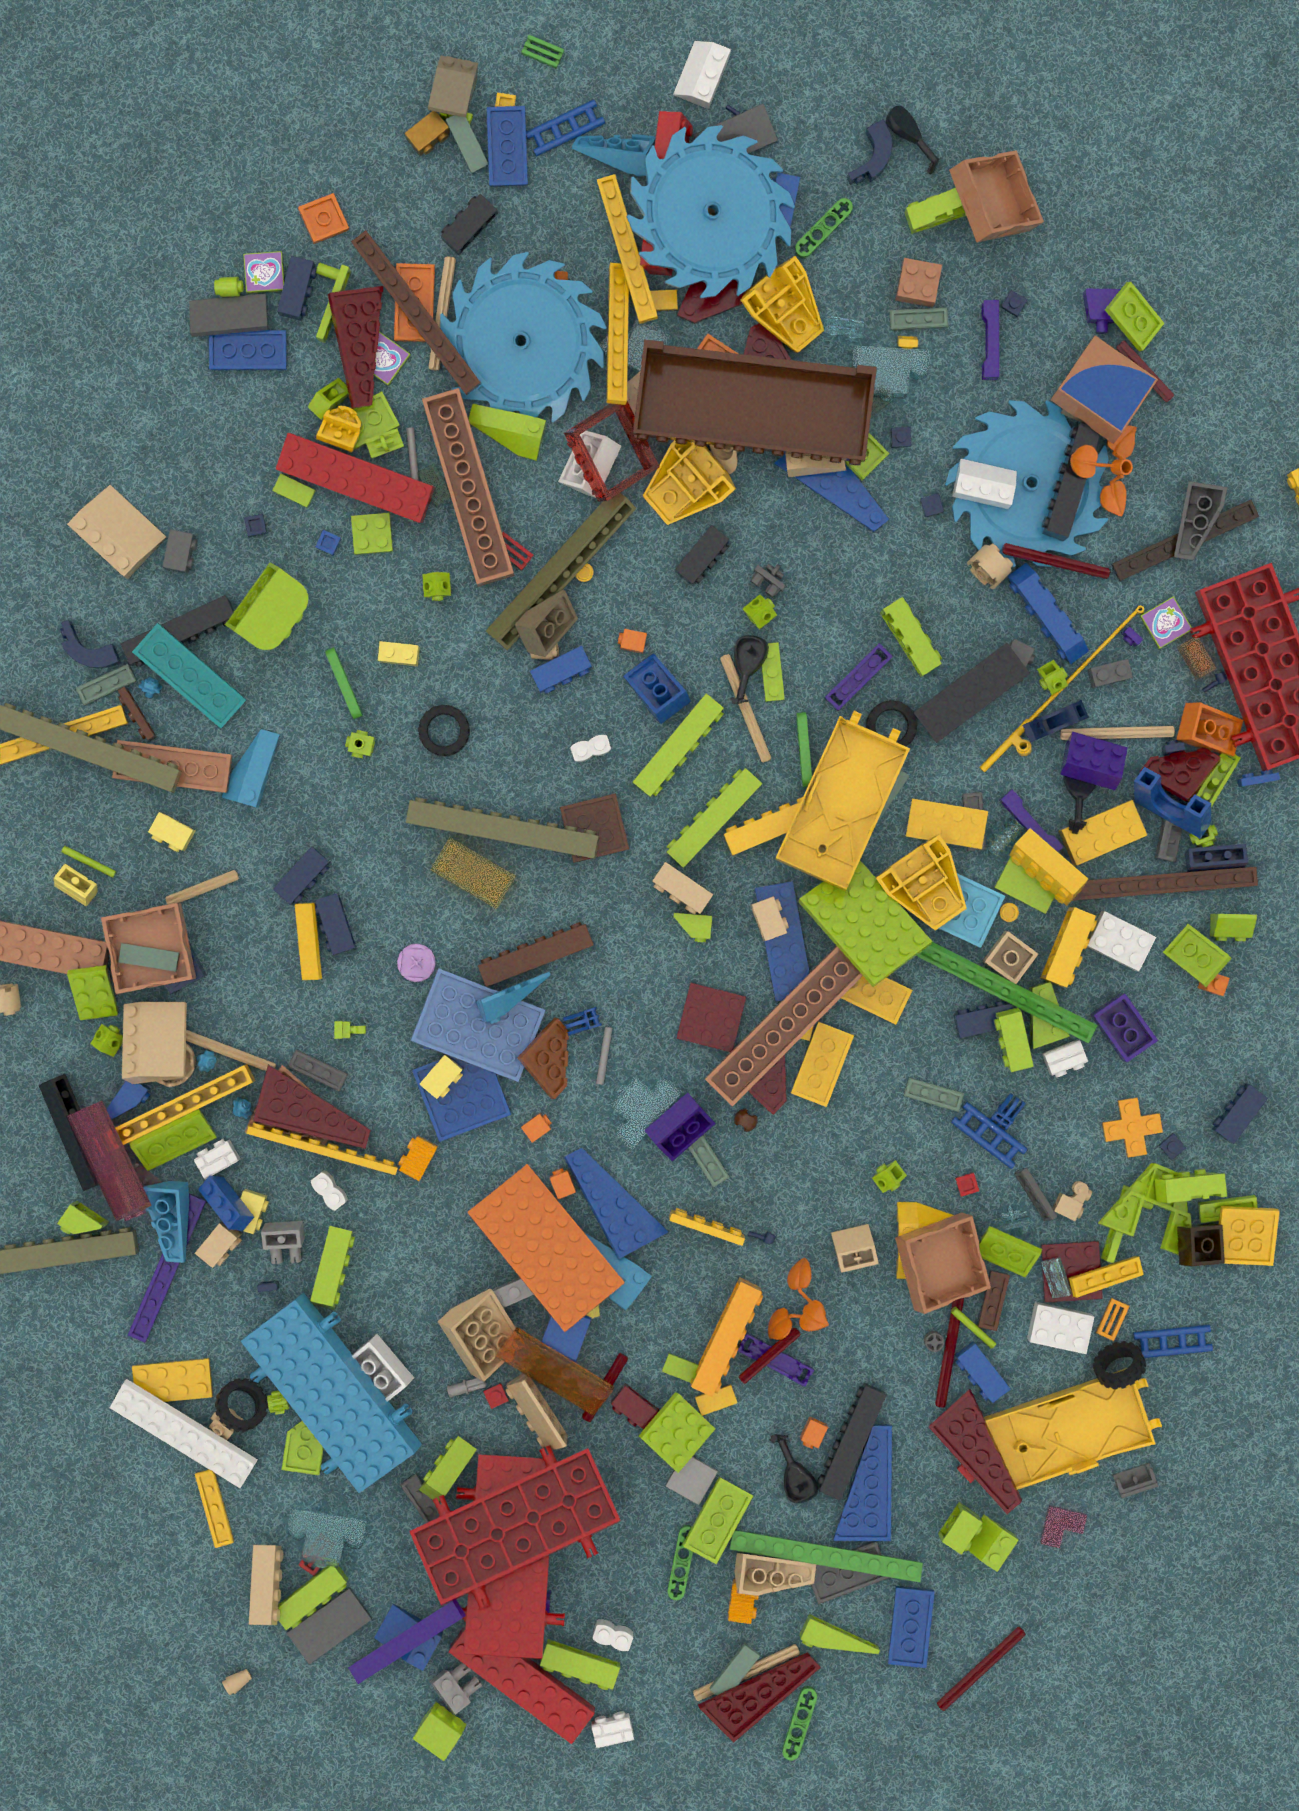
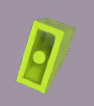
M337 378L316 392L308 408L322 420L327 410L336 409L348 397L347 385L340 378Z
M684 913L673 914V917L689 936L695 938V942H706V939H710L712 916Z

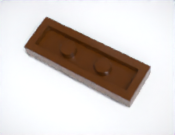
M123 687L119 689L120 696L118 698L123 706L127 705L130 710L128 715L133 723L137 722L139 725L138 732L143 739L147 738L149 741L157 738L128 688Z
M990 1270L989 1282L991 1288L985 1291L978 1327L997 1331L1010 1278L1009 1274Z

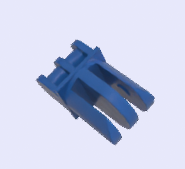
M590 1008L563 1017L564 1021L579 1016L581 1020L566 1024V1029L583 1024V1027L567 1032L568 1036L601 1026L602 1024L598 1020L599 1015L595 1011L597 1008ZM587 1012H590V1014H591V1017H590V1018H587V1015H586ZM589 1020H593L594 1025L590 1026Z
M1012 1093L1007 1096L1001 1105L999 1104L990 1118L992 1121L995 1120L997 1125L1001 1124L1004 1126L1005 1130L1013 1124L1015 1117L1026 1104L1024 1101H1021L1017 1106L1020 1099L1015 1097L1011 1101Z

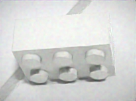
M1101 911L1093 932L1091 931L1088 936L1090 940L1087 947L1134 971H1140L1156 937L1105 911Z
M1035 1301L1027 1339L1032 1343L1087 1354L1094 1316L1091 1313Z
M378 1334L352 1354V1357L361 1365V1369L365 1374L369 1375L374 1385L386 1397L387 1402L414 1379L413 1375Z

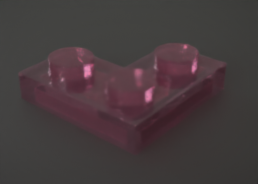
M1049 1505L1040 1543L1060 1548L1064 1530L1083 1534L1087 1514Z

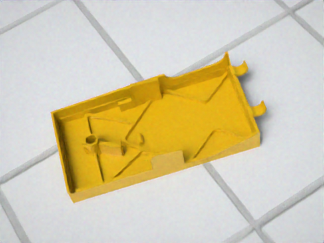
M856 711L853 712L850 720H845L839 716L775 859L844 891L848 888L910 748L896 743L901 732L893 728L889 738L858 725L862 714Z
M1096 1378L985 1416L984 1419L1017 1490L1068 1472L1069 1475L1084 1472L1099 1466L1098 1460L1115 1454L1155 1445L1151 1430L1162 1427L1159 1418L1148 1420L1138 1389L1149 1387L1146 1378L1136 1380L1133 1385L1130 1386L1129 1384L1123 1389L1121 1387L1118 1389L1106 1388Z

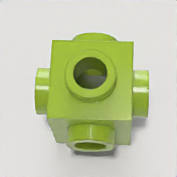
M432 572L422 574L424 597L432 598V601H442L443 597L451 596L450 573Z
M758 595L743 608L749 620L759 630L777 616L773 609L775 607L773 602L769 598H763L761 595Z
M1054 660L1037 669L1041 678L1039 680L1043 690L1047 689L1051 695L1068 686L1065 679L1068 677L1067 673Z
M357 730L356 733L351 732V736H347L345 747L348 748V752L352 753V757L363 759V755L372 757L376 738L368 736V732ZM362 741V746L358 747V742Z
M1215 825L1209 826L1205 832L1208 834V837L1203 839L1190 833L1189 836L1192 844H1196L1198 848L1212 847L1213 843L1217 841L1215 836L1218 835Z
M101 1024L90 1044L100 1052L114 1057L123 1043V1035L119 1033L120 1029L112 1024L109 1027Z
M895 1160L888 1165L885 1163L880 1165L872 1179L882 1193L888 1190H891V1192L896 1190L901 1185L900 1182L907 1175Z

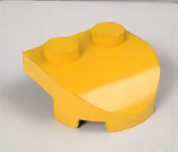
M338 406V408L331 411L329 409L323 416L316 439L353 452L360 436L361 420L352 408Z

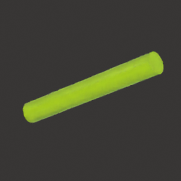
M67 846L62 848V853L114 878L115 870Z
M957 1307L952 1308L951 1313L991 1349L995 1347L996 1342Z

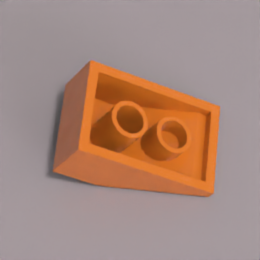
M1185 703L1176 740L1191 746L1206 748L1213 752L1234 757L1236 748L1233 743L1239 739L1231 741V736L1241 732L1243 720L1203 703Z

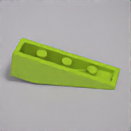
M1221 753L1219 755L1221 761L1195 794L1210 802L1211 807L1241 759L1236 754L1234 757H1228Z
M811 1614L808 1615L800 1632L802 1643L809 1647L814 1645L818 1648L879 1654L880 1652L878 1645Z

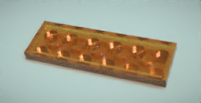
M518 1327L515 1328L496 1354V1357L593 1416L614 1390L613 1385Z

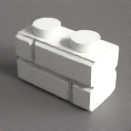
M1080 1040L1072 1041L1042 1053L1049 1074L1056 1077L1067 1074L1066 1070L1071 1068L1074 1070L1085 1067L1084 1063L1088 1062Z
M222 1139L214 1143L215 1148L210 1151L206 1148L197 1153L198 1157L194 1159V1162L205 1180L209 1175L213 1176L241 1160L230 1139L226 1142Z
M624 1711L614 1713L613 1717L599 1716L595 1718V1721H592L591 1726L596 1748L634 1740L629 1713L625 1714Z

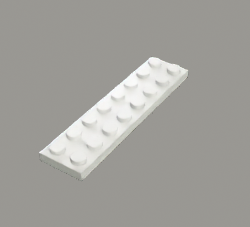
M128 1379L124 1381L110 1406V1409L241 1488L258 1460Z

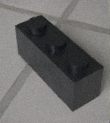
M481 194L477 197H472L467 204L468 207L464 211L460 210L454 218L455 221L451 225L447 224L441 231L442 240L458 255L467 248L498 214L497 209Z
M711 525L677 566L675 572L690 585L699 584L705 577L704 571L707 568L711 570L716 564L717 560L715 558L718 554L723 555L727 551L729 539Z

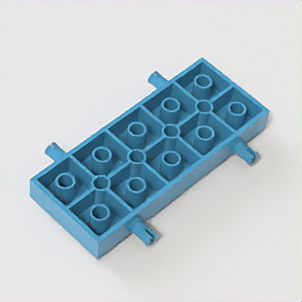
M303 1292L241 1340V1343L260 1366L257 1370L250 1373V1378L252 1380L258 1376L253 1380L257 1384L266 1376L270 1378L331 1458L321 1464L322 1471L327 1468L324 1473L328 1475L339 1467L358 1493H360L412 1456L421 1447L422 1443L403 1420L412 1414L411 1408L406 1410L409 1405L403 1404L399 1409L395 1410L333 1331L332 1327L341 1321L340 1316L333 1320L337 1313L332 1312L326 1318H323Z

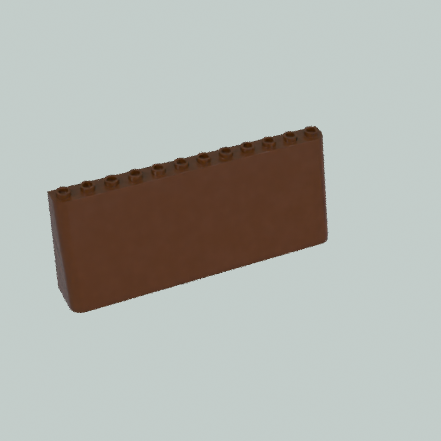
M644 339L633 434L637 435V439L648 440V437L656 438L658 442L675 440L676 444L681 445L693 442L698 447H706V444L714 445L716 449L733 447L734 451L739 452L751 449L756 454H764V451L772 452L774 456L791 454L792 458L802 459L803 456H810V459L815 461H822V458L830 459L832 463H841V460L849 461L850 465L859 466L861 462L866 460L877 367L857 365V368L668 346L664 345L663 341Z

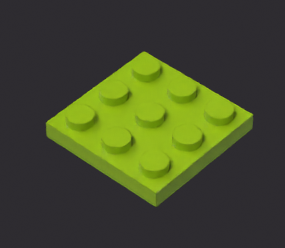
M675 1392L638 1437L674 1471L679 1473L713 1433L715 1428L679 1393Z

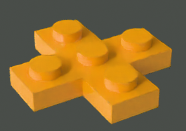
M1137 1097L1118 1100L1121 1119L1102 1122L1105 1141L1124 1139L1128 1158L1147 1155L1144 1135L1163 1132L1160 1113L1141 1116Z

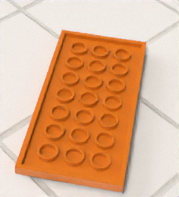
M528 1164L467 1212L564 1332L568 1331L625 1284Z

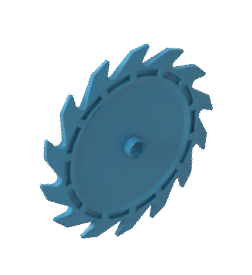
M722 125L707 127L692 143L685 142L686 127L682 128L672 135L664 159L657 157L655 146L652 145L644 159L647 186H641L634 177H631L630 194L640 209L643 219H637L629 214L626 216L632 231L653 246V251L639 252V255L649 265L675 270L676 275L666 280L665 284L682 288L702 281L706 284V288L700 295V298L716 296L731 280L738 282L736 295L739 296L751 287L759 264L765 266L767 276L770 278L777 265L775 238L780 237L787 246L791 245V229L781 213L779 205L783 204L792 209L795 208L790 193L769 177V173L783 172V169L773 159L747 153V148L758 143L757 140L740 136L719 142L717 135L723 128ZM708 208L714 210L715 216L708 213Z
M529 252L513 255L497 274L491 272L492 258H489L478 267L470 293L465 292L462 280H458L453 292L456 313L455 322H451L443 313L440 314V329L482 383L468 395L460 387H453L452 390L459 388L463 399L488 401L491 408L510 412L519 411L520 414L536 418L547 406H550L553 410L551 422L554 423L565 414L573 388L579 389L582 401L586 400L591 389L588 368L589 359H594L601 368L604 367V351L591 333L590 328L593 325L603 329L607 327L600 313L581 303L578 299L580 294L593 293V290L582 281L556 279L554 274L565 266L564 263L549 260L530 269H525L523 264ZM520 335H523L526 338V343L524 346H521L518 343V337Z
M1009 400L1008 403L1015 410L1016 416L1012 417L989 411L975 417V420L987 425V430L962 436L952 448L966 449L968 455L964 458L965 460L1017 471L1016 488L1013 502L1009 509L956 498L952 505L954 522L958 521L963 512H967L970 515V539L978 551L982 548L983 539L987 537L992 544L999 548V553L1013 563L1012 567L1016 566L1013 556L1005 555L1002 552L1005 543L1036 551H1051L1069 556L1085 551V547L1074 542V537L1098 532L1108 521V518L1097 519L1093 516V512L1101 506L1100 493L1103 487L1100 486L1099 481L1106 467L1095 466L1094 476L1086 479L1069 538L1062 541L1042 534L1044 530L1042 522L1045 516L1048 517L1049 513L1047 506L1055 494L1053 486L1056 480L1059 481L1060 474L1058 470L1066 458L1064 455L1065 448L1071 442L1069 437L1071 427L1065 416L1061 414V408L1046 400L1048 416H1043L1025 401ZM1105 445L1098 453L1096 463H1108L1109 459ZM959 463L949 470L945 483L946 486L956 480ZM1032 480L1034 488L1028 487L1026 481ZM1031 561L1036 566L1052 567L1050 565Z

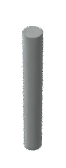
M406 428L411 478L419 480L414 428Z
M605 1027L596 1084L604 1085L612 1034L611 1027Z

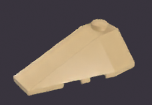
M737 1553L734 1572L737 1593L758 1596L814 1584L816 1564Z

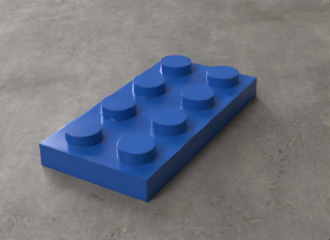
M525 106L487 107L489 186H528Z
M261 330L209 335V369L287 370V331Z
M896 1586L888 1664L926 1668L934 1590Z

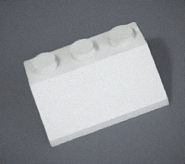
M694 41L673 95L709 109L730 58L731 49L714 42Z
M582 430L558 482L585 495L598 498L612 465L618 456L621 445L607 436Z
M960 459L952 497L1009 509L1015 493L1017 471Z

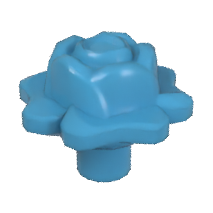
M151 677L142 680L141 684H139V688L146 692L145 696L147 698H152L154 693H160L162 689L157 679Z
M206 1050L204 1054L197 1056L196 1060L198 1062L197 1065L200 1067L199 1071L209 1072L210 1069L215 1067L217 1060L213 1051L209 1052Z
M240 1097L233 1101V1114L235 1116L247 1119L252 1115L251 1103Z

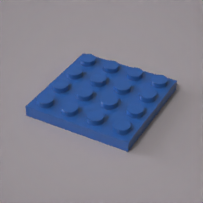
M449 1056L463 1068L460 1072L463 1076L456 1084L452 1081L448 1086L451 1090L444 1098L439 1096L436 1099L420 1083L440 1060L412 1070L439 1142L511 1115L495 1073Z

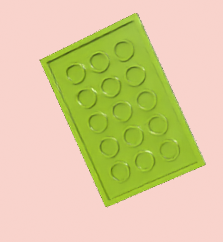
M859 861L846 891L823 881L798 901L872 987L876 986L932 943V940L901 905L886 894L876 877L861 861Z

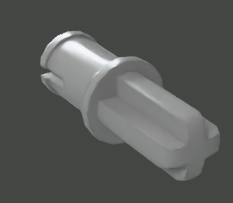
M478 1378L468 1381L463 1380L461 1383L447 1386V1391L450 1398L465 1393L468 1395L469 1392L485 1388L486 1382Z

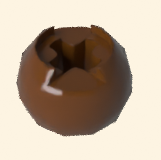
M743 1108L735 1114L734 1124L737 1126L741 1125L745 1128L744 1131L750 1132L756 1128L758 1118L756 1115H749L748 1110Z

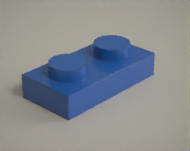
M1272 770L1261 771L1260 776H1254V773L1242 775L1243 779H1238L1237 782L1238 787L1277 781L1280 780L1279 772L1273 773Z

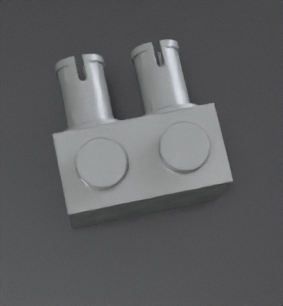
M303 1221L265 1223L261 1231L263 1250H270L271 1263L276 1264V1261L277 1264L282 1263L281 1249L289 1248L290 1262L295 1263V1260L296 1263L301 1262L300 1248L305 1240Z
M461 1663L451 1672L444 1669L429 1681L451 1713L455 1715L471 1703L469 1696L482 1687V1684L479 1683L476 1677L463 1687L458 1685V1680L471 1671L464 1663Z

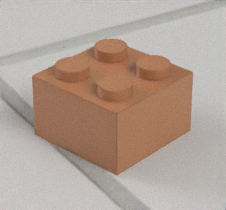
M904 258L895 301L933 307L936 301L942 265Z

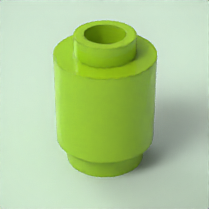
M220 277L219 280L214 281L215 294L221 297L240 296L241 292L244 291L243 281L239 280V277Z

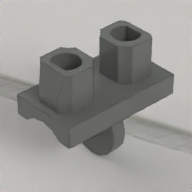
M770 564L766 566V569L771 574L757 565L750 581L757 587L764 580L770 583L765 593L772 598L779 591L782 592L786 586L774 577L775 575L781 579L784 574L778 571L781 567L779 564L775 568Z

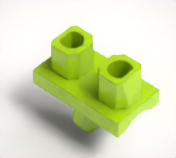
M397 428L365 440L371 458L404 447Z

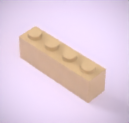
M253 1545L249 1625H277V1621L280 1619L278 1601L281 1599V1590L279 1589V1581L282 1580L280 1563L283 1560L281 1546Z

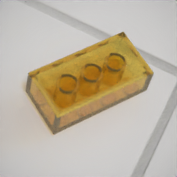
M449 837L430 869L432 872L495 909L499 908L517 877Z

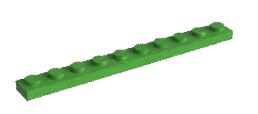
M934 942L916 955L1087 1043L1092 1039L1098 1026Z
M739 1530L734 1531L730 1550L920 1582L923 1562Z

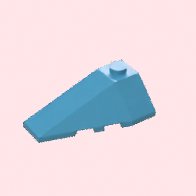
M632 134V139H621L620 135H614V137L604 139L601 135L578 136L572 145V149L628 174L646 176L644 159L651 146H655L656 137Z
M263 729L259 731L231 772L228 791L222 794V798L259 808L280 734Z
M550 972L543 973L477 1000L476 1003L483 1021H489L490 1024L500 1021L501 1016L509 1012L550 976Z
M167 1181L144 1186V1206L146 1212L149 1211L151 1216V1224L158 1234V1242L166 1262L184 1263L186 1260L189 1214L188 1182Z
M585 1234L625 1282L609 1298L626 1311L652 1276L627 1258L622 1257L618 1259L611 1248Z

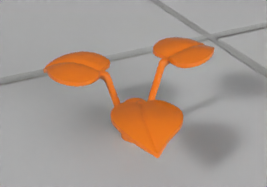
M1129 425L1114 444L1107 440V446L1113 450L1112 455L1118 458L1111 464L1096 463L1098 453L1090 445L1080 446L1070 458L1071 467L1079 477H1093L1096 471L1095 466L1109 467L1113 474L1118 475L1109 482L1110 485L1104 486L1100 493L1102 507L1117 516H1123L1126 505L1125 485L1117 480L1124 478V475H1129L1133 469L1132 462L1126 458L1133 452L1137 427Z
M802 1258L791 1268L787 1282L790 1289H798V1292L809 1303L804 1306L802 1315L788 1314V1310L785 1308L776 1310L771 1316L768 1325V1336L770 1339L781 1340L788 1336L792 1328L791 1318H800V1327L805 1331H816L829 1325L823 1304L818 1300L812 1301L802 1291V1288H807L811 1281V1267L806 1258Z

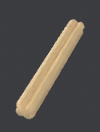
M236 870L166 896L165 899L167 904L180 903L239 879Z

